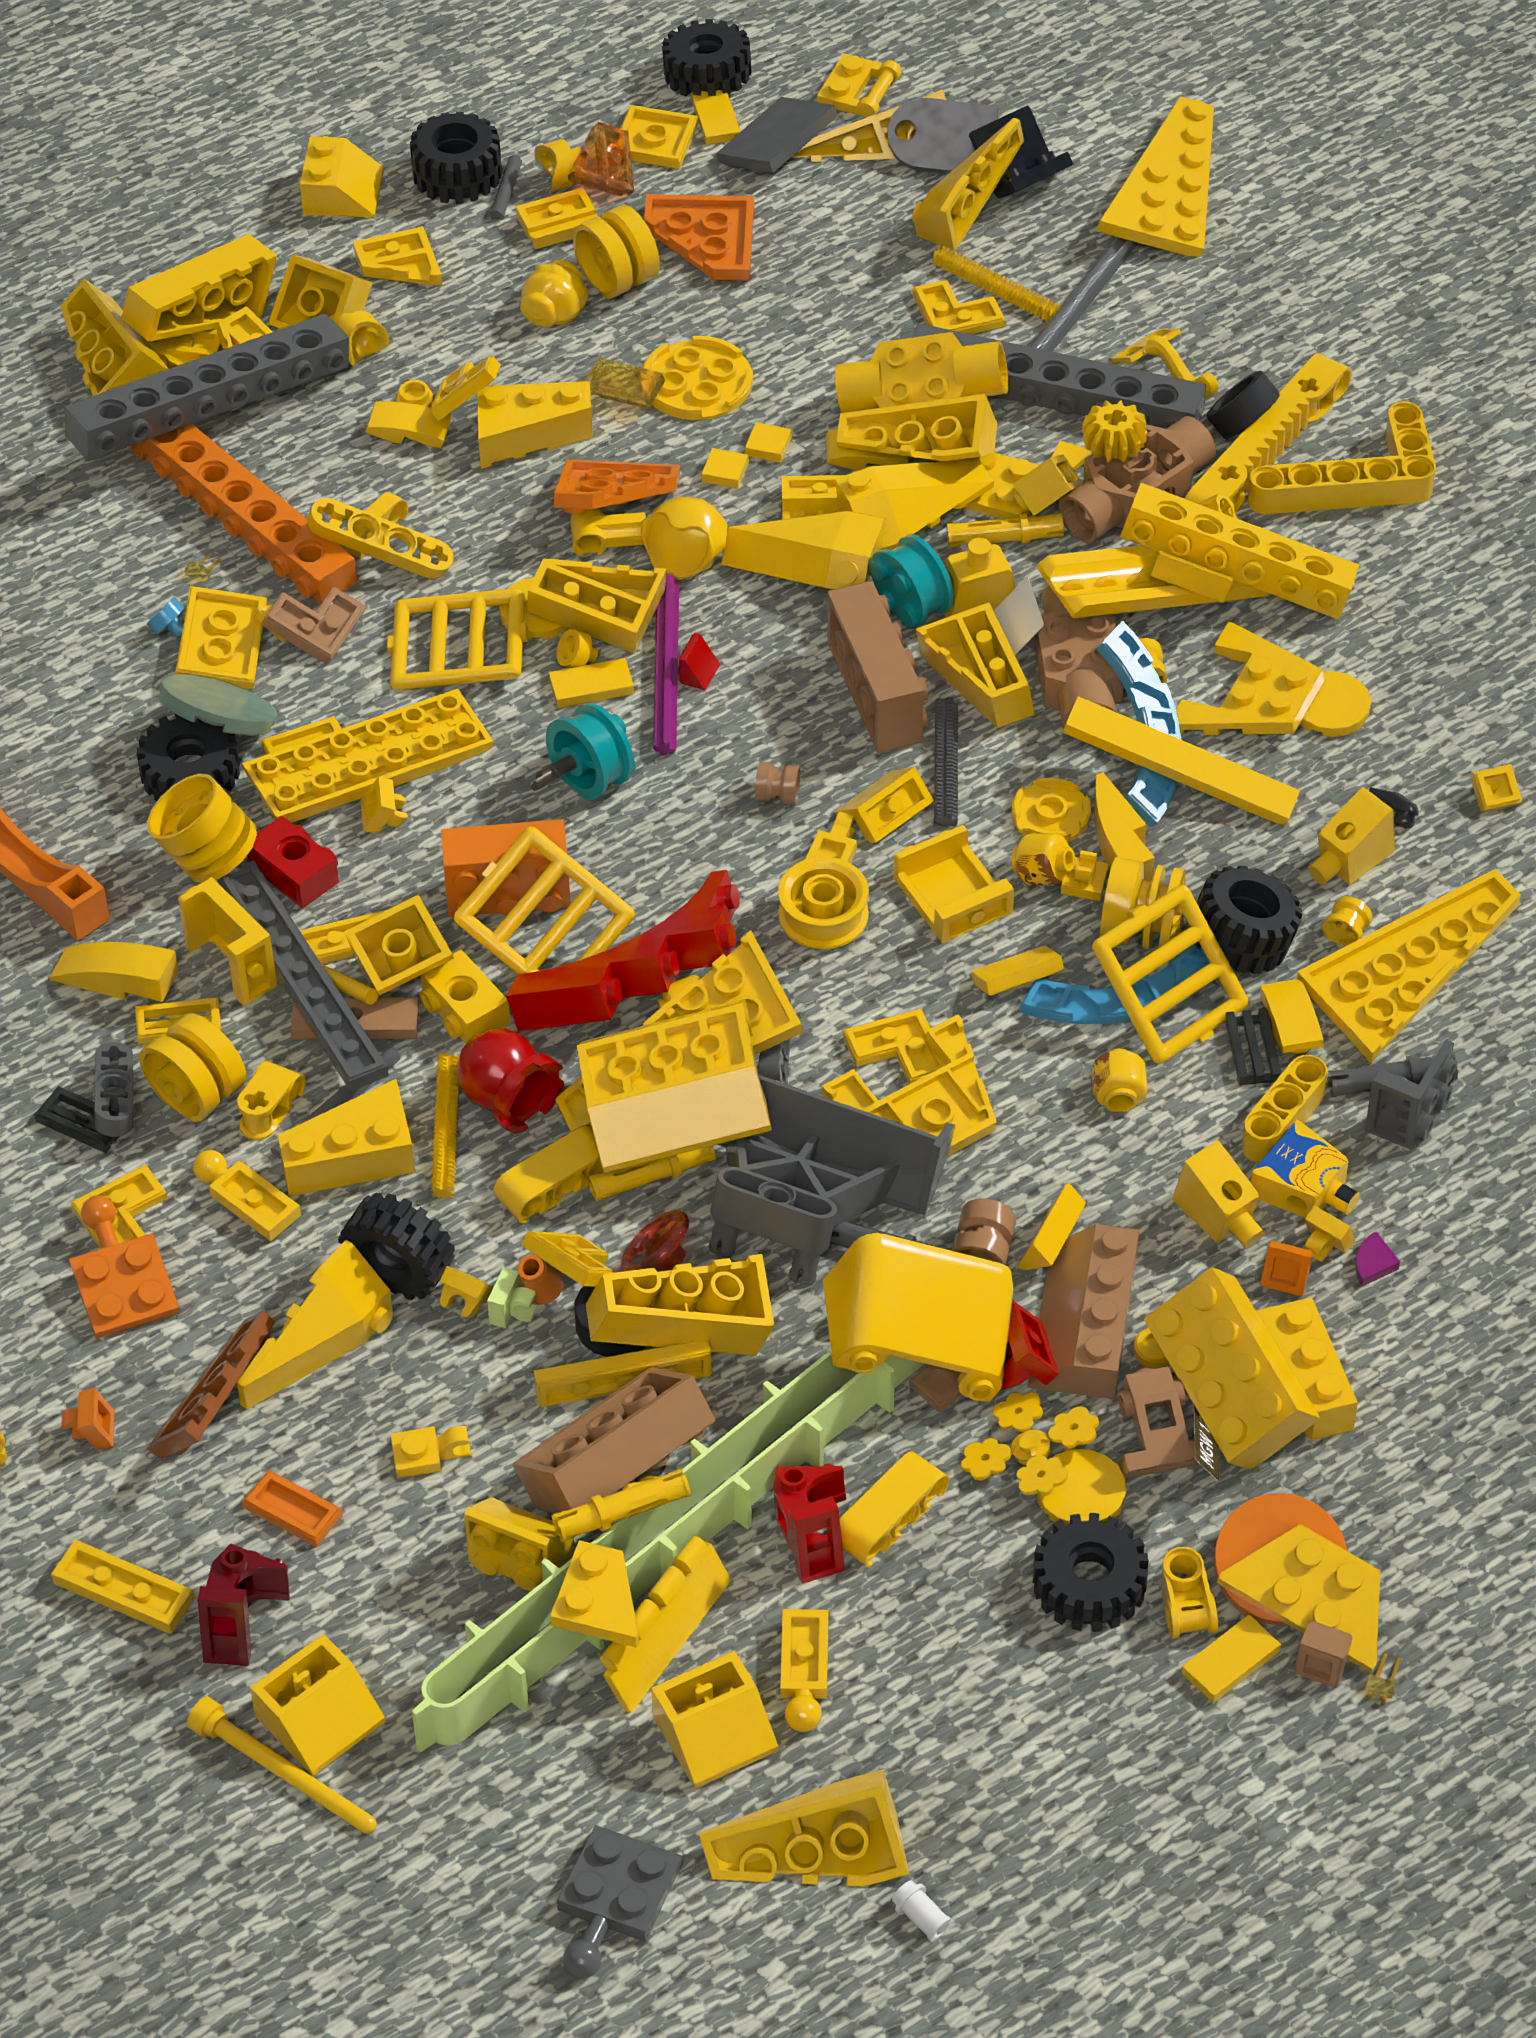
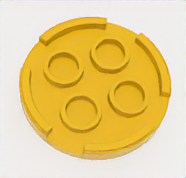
M692 336V340L671 345L664 343L656 348L643 364L641 382L647 400L661 412L680 419L705 420L730 413L747 399L753 386V370L743 356V351L735 345L715 337Z

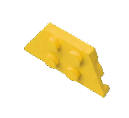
M1299 1524L1227 1568L1219 1575L1216 1583L1303 1634L1308 1623L1311 1621L1351 1634L1353 1639L1347 1660L1369 1672L1373 1671L1377 1662L1380 1594L1379 1569Z

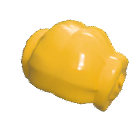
M562 259L538 265L523 285L520 309L527 320L537 326L551 327L552 325H564L571 322L579 315L588 300V290L583 283L582 273L575 265Z

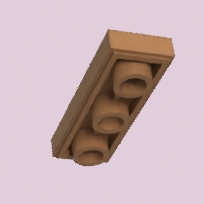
M378 997L377 1001L372 1005L356 998H344L370 1039H417L418 997ZM293 1003L291 1019L292 1039H316Z

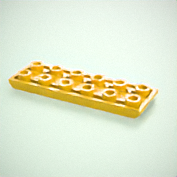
M1142 545L1049 555L1040 561L1037 566L1038 571L1072 618L1218 602L1150 576L1159 552ZM1233 580L1225 601L1269 596V593Z
M457 688L242 763V768L253 786L260 793L274 819L276 820L283 816L293 823L363 798L378 776L393 780V786L395 787L489 751L493 747L494 741Z

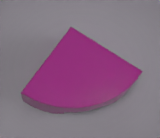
M1377 1231L1369 1235L1361 1243L1356 1257V1275L1362 1287L1399 1270L1400 1261Z

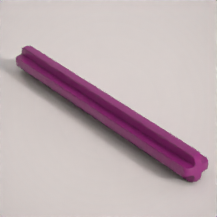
M666 574L665 591L656 608L653 749L659 752L660 755L674 753L677 744L679 581L674 579L673 574Z

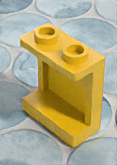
M964 825L952 830L943 831L937 836L919 844L905 847L894 855V880L942 943L1013 913L1014 888L1006 878L996 882L970 849L968 845V830Z
M212 877L197 886L191 887L178 898L186 948L193 952L204 944L213 942L228 957L234 997L243 1006L277 986L270 934Z

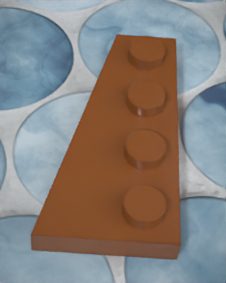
M261 1311L241 1323L147 1447L155 1456L163 1459L175 1452L181 1455L192 1444L199 1441L223 1402L244 1373L251 1359L257 1355L264 1343L269 1339L267 1335L275 1321L268 1314Z

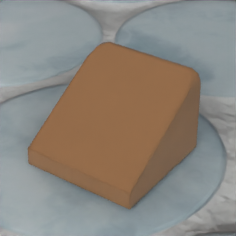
M1315 1621L1309 1622L1299 1643L1294 1668L1295 1674L1334 1688L1335 1686L1338 1687L1351 1647L1352 1635Z

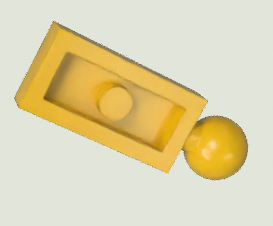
M205 1150L196 1156L193 1162L194 1174L201 1182L210 1184V1196L270 1242L301 1216L299 1204L240 1160L227 1169L226 1159L218 1151Z
M783 1609L780 1692L781 1698H792L785 1708V1719L787 1724L797 1732H809L819 1725L822 1718V1710L815 1699H827L829 1610Z

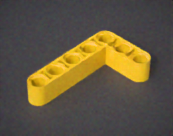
M1402 401L1391 405L1389 408L1385 434L1389 456L1264 465L1255 468L1250 474L1249 507L1260 514H1277L1425 502L1430 499L1433 493L1436 464L1420 407L1414 403Z

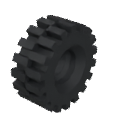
M705 19V23L699 24L698 20L691 21V26L686 27L684 24L678 26V32L672 30L668 33V38H664L662 42L665 82L667 85L670 84V89L674 92L680 89V95L687 97L691 92H693V95L701 96L702 91H707L708 96H716V91L721 90L723 94L728 93L729 95L730 89L738 91L742 88V83L747 84L749 81V75L752 74L750 40L744 29L739 31L738 25L733 23L731 26H728L727 21L723 20L716 24L713 23V19Z
M175 714V719L170 721L167 716L160 718L159 727L151 724L146 728L147 736L141 735L138 741L137 760L141 782L144 784L146 793L148 795L154 794V800L157 802L174 784L196 774L210 775L223 790L225 788L232 791L235 787V779H239L240 762L235 734L223 732V726L211 725L198 718L196 722H191ZM185 755L201 756L198 760L189 763L175 761Z
M374 1193L372 1197L366 1196L341 1230L338 1243L342 1244L345 1240L353 1243L390 1289V1292L398 1294V1292L403 1293L404 1297L409 1300H413L415 1296L420 1300L425 1298L427 1294L430 1295L440 1281L446 1266H450L454 1260V1244L448 1243L451 1239L447 1231L439 1230L442 1224L436 1218L430 1220L426 1217L428 1213L422 1207L416 1210L411 1207L412 1202L405 1198L399 1202L396 1195L388 1193L385 1198L381 1193Z
M1080 1513L1070 1515V1524L1067 1526L1061 1519L1053 1524V1534L1046 1530L1041 1536L1040 1545H1036L1034 1552V1594L1036 1600L1041 1599L1043 1611L1048 1614L1055 1610L1054 1621L1063 1625L1066 1619L1072 1621V1629L1082 1631L1083 1624H1091V1632H1100L1102 1623L1108 1622L1110 1628L1113 1629L1120 1626L1121 1615L1127 1620L1135 1615V1606L1141 1607L1147 1588L1149 1560L1148 1553H1144V1543L1141 1538L1133 1540L1134 1530L1127 1524L1121 1530L1118 1529V1519L1109 1516L1106 1523L1100 1522L1099 1513H1089L1088 1521H1081ZM1090 1561L1103 1565L1108 1569L1109 1573L1106 1577L1099 1580H1085L1075 1575L1072 1569L1079 1563Z

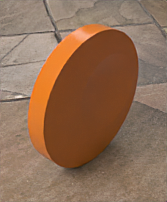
M1265 1494L1246 1501L1227 1518L1216 1541L1214 1570L1218 1579L1221 1572L1299 1524L1347 1551L1346 1542L1334 1519L1316 1503L1293 1494ZM1219 1584L1227 1600L1245 1616L1250 1615L1256 1621L1262 1623L1287 1625Z

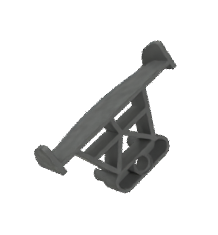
M758 1075L766 1099L772 1131L717 1144L726 1148L728 1167L721 1169L717 1175L710 1209L712 1218L715 1221L708 1248L713 1254H716L719 1243H722L719 1256H732L736 1251L739 1229L795 1248L789 1278L796 1283L800 1270H803L800 1285H811L816 1281L820 1254H823L829 1248L834 1226L883 1203L918 1214H926L943 1172L956 1125L947 1122L937 1137Z

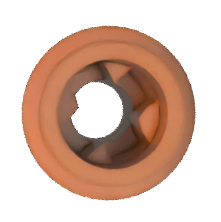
M528 1255L521 1259L518 1264L521 1287L536 1292L532 1303L543 1305L557 1299L564 1285L562 1273L536 1255Z

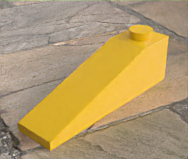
M1016 118L1010 120L931 188L923 202L919 201L913 210L912 221L914 222L918 237L938 245L942 244L954 251L957 249L1024 142L1020 120Z
M985 394L840 413L836 443L838 447L938 461L974 458L995 452L997 421Z
M979 458L871 466L836 478L835 486L839 512L851 511L886 518L880 550H893L897 548L901 538L909 534H915L925 526L933 528L941 522L940 516L952 508H963L993 488L994 480Z
M843 511L728 527L721 565L833 590L873 581L869 569V561L873 554L880 550L886 518Z
M345 1240L316 1270L309 1280L315 1285L301 1307L295 1303L292 1304L285 1314L288 1319L279 1338L272 1337L267 1339L237 1381L240 1405L245 1409L253 1407L364 1344L375 1332L382 1333L390 1325L393 1318L390 1289L353 1243Z
M884 1769L832 1783L699 1832L712 1880L770 1882L775 1877V1874L778 1873L802 1875V1884L818 1885V1876L847 1877L846 1886L864 1887L909 1875L897 1812Z

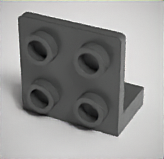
M1448 1040L1444 1041L1419 1085L1408 1081L1400 1075H1394L1379 1069L1372 1080L1365 1131L1410 1150L1413 1149L1418 1138L1426 1140L1435 1122L1434 1111L1436 1108L1443 1111L1452 1094V1087L1447 1084L1451 1080L1457 1061L1452 1059L1454 1043Z

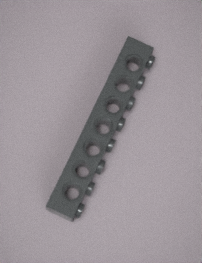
M326 313L66 405L64 406L65 437L87 461L94 460L345 369L349 364V337Z
M920 323L917 324L911 337L953 332L962 346L1000 341ZM1000 341L1007 363L1008 393L988 396L991 399L1003 398L1020 402L1029 407L1040 406L1057 410L1062 414L1073 413L1082 416L1088 415L1092 406L1102 407L1105 400L1111 404H1117L1122 400L1123 405L1126 407L1136 405L1137 412L1144 414L1147 425L1166 429L1185 416H1190L1200 421L1205 406L1206 384Z

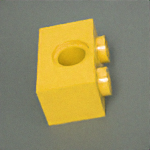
M462 949L453 954L454 959L420 975L422 991L419 992V997L423 1006L429 1013L436 1011L443 1018L444 1027L453 1039L460 1037L466 1044L473 1035L489 1029L505 1028L510 1025V1011L507 998Z

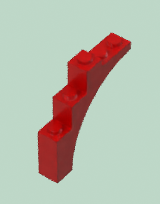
M728 871L711 872L700 890L684 906L661 923L631 940L576 962L546 970L518 974L506 995L518 1032L611 1020L622 998L667 993L679 971L712 967V963L722 954L727 957L736 945V932L730 921L740 904L738 888L735 884H731Z

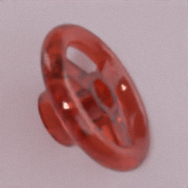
M671 1210L659 1215L643 1227L625 1249L620 1262L621 1271L655 1268L660 1272L673 1270L675 1265L681 1264L686 1256V1250L680 1244L689 1228L688 1215L682 1210ZM645 1252L642 1262L633 1264L637 1254Z

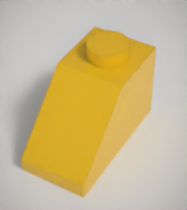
M1062 454L1049 458L1013 483L1017 490L1014 493V497L1026 513L1031 511L1035 516L1060 502L1061 498L1081 486L1083 482L1065 455Z

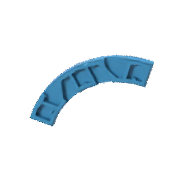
M1122 621L1096 650L1109 663L1122 682L1131 700L1137 721L1181 740L1180 725L1169 688L1166 683H1161L1157 672L1152 666L1154 660L1138 637ZM1138 765L1134 781L1124 798L1146 825L1152 827L1167 810L1175 793L1176 781Z
M1194 944L1168 963V967L1152 976L1148 974L1133 984L1132 988L1142 1007L1209 964L1210 962L1204 955V951L1198 949ZM1040 978L1033 982L1020 1005V1013L1062 1023L1108 1024L1130 1020L1113 987L1089 989V985L1064 984Z

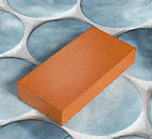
M270 1470L264 1474L242 1501L244 1509L315 1547L319 1546L343 1516L342 1508Z

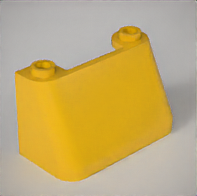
M872 1233L861 1236L854 1241L823 1279L833 1366L853 1370L857 1373H868L876 1369L891 1355L962 1372L957 1379L959 1392L963 1396L975 1401L990 1402L1000 1391L1003 1385L1014 1290L1011 1270L1006 1265L886 1234Z

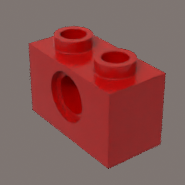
M283 816L257 833L253 847L247 854L248 862L254 860L267 881L302 909L339 883L338 860L335 854L328 847H321L312 840L303 827L293 825Z

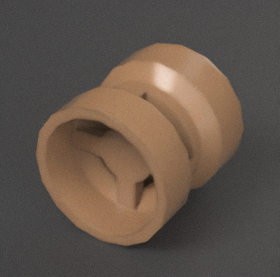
M759 762L756 775L755 801L768 803L772 799L776 800L777 796H780V800L784 805L796 806L797 799H795V793H799L800 766L786 765L780 771V768L775 767L772 763Z

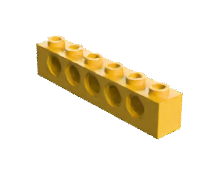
M1140 483L1120 538L1158 552H1166L1233 577L1234 581L1338 620L1352 590L1359 564L1144 483Z

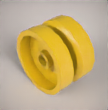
M622 204L603 213L601 219L595 217L575 226L572 237L578 264L585 278L605 298H614L630 290L631 285L638 286L657 277L660 270V257L656 242L642 217L632 207Z
M192 1012L183 1014L168 1027L166 1035L154 1038L141 1049L139 1054L141 1070L157 1096L192 1122L205 1119L218 1107L220 1099L231 1097L247 1080L245 1065L231 1041L216 1025L203 1016Z

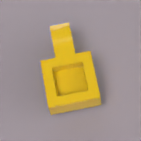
M839 811L830 833L818 830L806 859L833 857L851 864L857 851V840L851 839L855 832V828L851 827L855 815Z
M435 1426L391 1434L397 1478L441 1472L440 1460L471 1456L466 1426L449 1428L438 1437Z

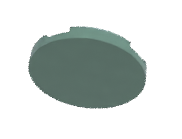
M176 674L163 678L160 686L159 699L170 711L191 722H196L198 718L211 725L223 726L222 731L226 733L246 736L264 735L270 732L277 718L276 709L260 696L216 679Z

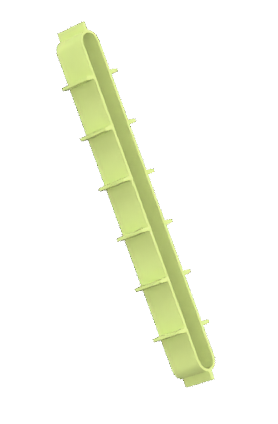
M830 1350L781 1390L768 1381L764 1382L763 1405L711 1447H705L696 1439L690 1442L691 1463L682 1469L683 1475L686 1476L690 1486V1497L676 1500L642 1514L620 1520L591 1543L623 1551L626 1561L857 1372L833 1366ZM889 1355L873 1371L857 1374L625 1563L632 1601L634 1602L654 1586L669 1566L676 1567L674 1564L675 1558L692 1536H697L707 1542L733 1520L746 1529L752 1527L751 1505L773 1488L777 1467L800 1466L805 1461L812 1466H823L824 1446L875 1404L891 1413L894 1410V1389L922 1367L924 1363ZM546 1558L541 1561L543 1582L485 1629L482 1630L470 1620L465 1623L467 1643L426 1676L421 1687L423 1701L412 1710L416 1747L420 1752L435 1742L449 1746L464 1741L510 1702L523 1712H526L529 1709L527 1689L586 1640L599 1650L605 1647L604 1639L553 1627L550 1624L465 1694L455 1700L551 1622L550 1615L572 1559L560 1568Z

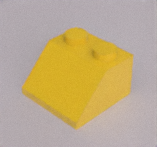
M310 136L300 181L303 214L375 218L384 167L346 138Z
M291 254L268 324L283 329L325 313L336 324V321L343 314L364 310L373 282L313 259Z
M419 894L344 931L358 965L370 986L376 989L379 996L454 959L452 952Z

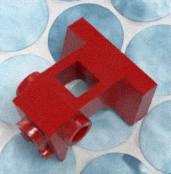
M827 1463L823 1466L777 1467L773 1485L776 1521L794 1555L795 1569L801 1583L804 1584L845 1571L839 1508L836 1504L847 1500L843 1466H833ZM827 1528V1536L816 1532Z

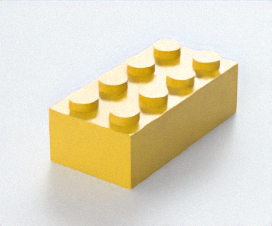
M1210 1267L1144 1318L1148 1328L1177 1377L1181 1380L1184 1389L1228 1463L1249 1470L1255 1468L1321 1419L1235 1276Z

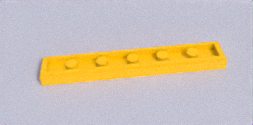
M1079 696L1062 732L1286 826L1300 792L1296 788Z

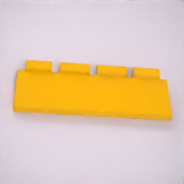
M692 1536L675 1558L674 1564L676 1567L669 1566L649 1592L651 1600L644 1599L636 1609L635 1617L639 1636L637 1647L612 1641L600 1657L603 1666L608 1668L603 1674L605 1680L622 1709L631 1714L731 1582V1578L712 1544L703 1541L697 1536Z

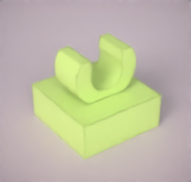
M505 1267L502 1268L487 1300L489 1324L506 1328L511 1316L520 1321L531 1322L537 1309V1305L532 1304L536 1292L521 1287L518 1271Z

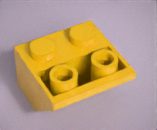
M491 1497L469 1506L464 1513L469 1562H472L474 1567L484 1574L495 1575L497 1572L510 1577L519 1587L527 1591H532L543 1582L541 1561L546 1558L560 1568L570 1560L574 1553V1538L562 1543L556 1533L553 1521Z
M324 1634L320 1635L250 1687L255 1717L312 1776H315L386 1722L385 1716L353 1663Z
M735 1650L651 1688L653 1718L695 1789L778 1751V1744L758 1689Z

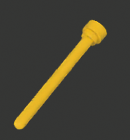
M209 1696L201 1698L192 1708L187 1718L186 1726L202 1738L208 1735L214 1739L218 1736L362 1833L369 1834L376 1829L377 1822L373 1816L229 1722V1716L224 1713V1706Z

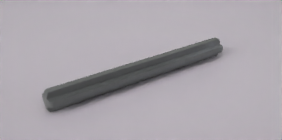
M1115 237L1028 347L1053 352L1134 250L1137 242Z

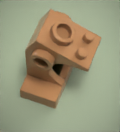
M1169 1366L1157 1369L1143 1368L1134 1373L1126 1374L1124 1390L1118 1391L1119 1407L1123 1417L1132 1416L1137 1433L1139 1451L1124 1454L1119 1460L1118 1466L1125 1479L1198 1465L1199 1463L1195 1460V1440L1189 1441L1181 1406H1185L1186 1397L1181 1380H1173ZM1165 1406L1171 1427L1150 1431L1145 1408Z

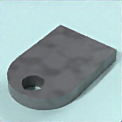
M934 98L910 100L901 105L890 119L888 125L890 149L894 157L905 167L920 171L949 174L975 151L969 133L999 119L1000 107ZM901 125H912L916 129L915 136L910 140L899 139L896 136V131Z

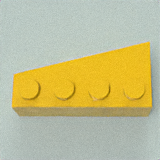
M85 278L60 305L70 338L75 340L77 349L74 351L77 361L83 364L85 374L82 375L85 386L91 389L92 396L168 370V367L146 339L121 320L123 310L116 301Z

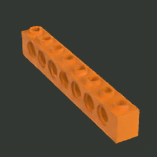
M193 424L129 446L137 458L142 459L145 457L151 462L154 470L161 478L169 477L185 498L190 496L194 498L208 517L212 518L215 516L218 518L230 536L234 538L239 536L243 539L254 556L257 558L263 556L267 559L279 577L284 578L287 576L292 580L303 597H312L321 605L333 587L344 592L357 583L355 558L337 543L314 534L308 527L306 517Z

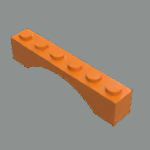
M0 808V872L77 941L109 921L110 917L104 887L79 865L61 862L45 853L23 834Z

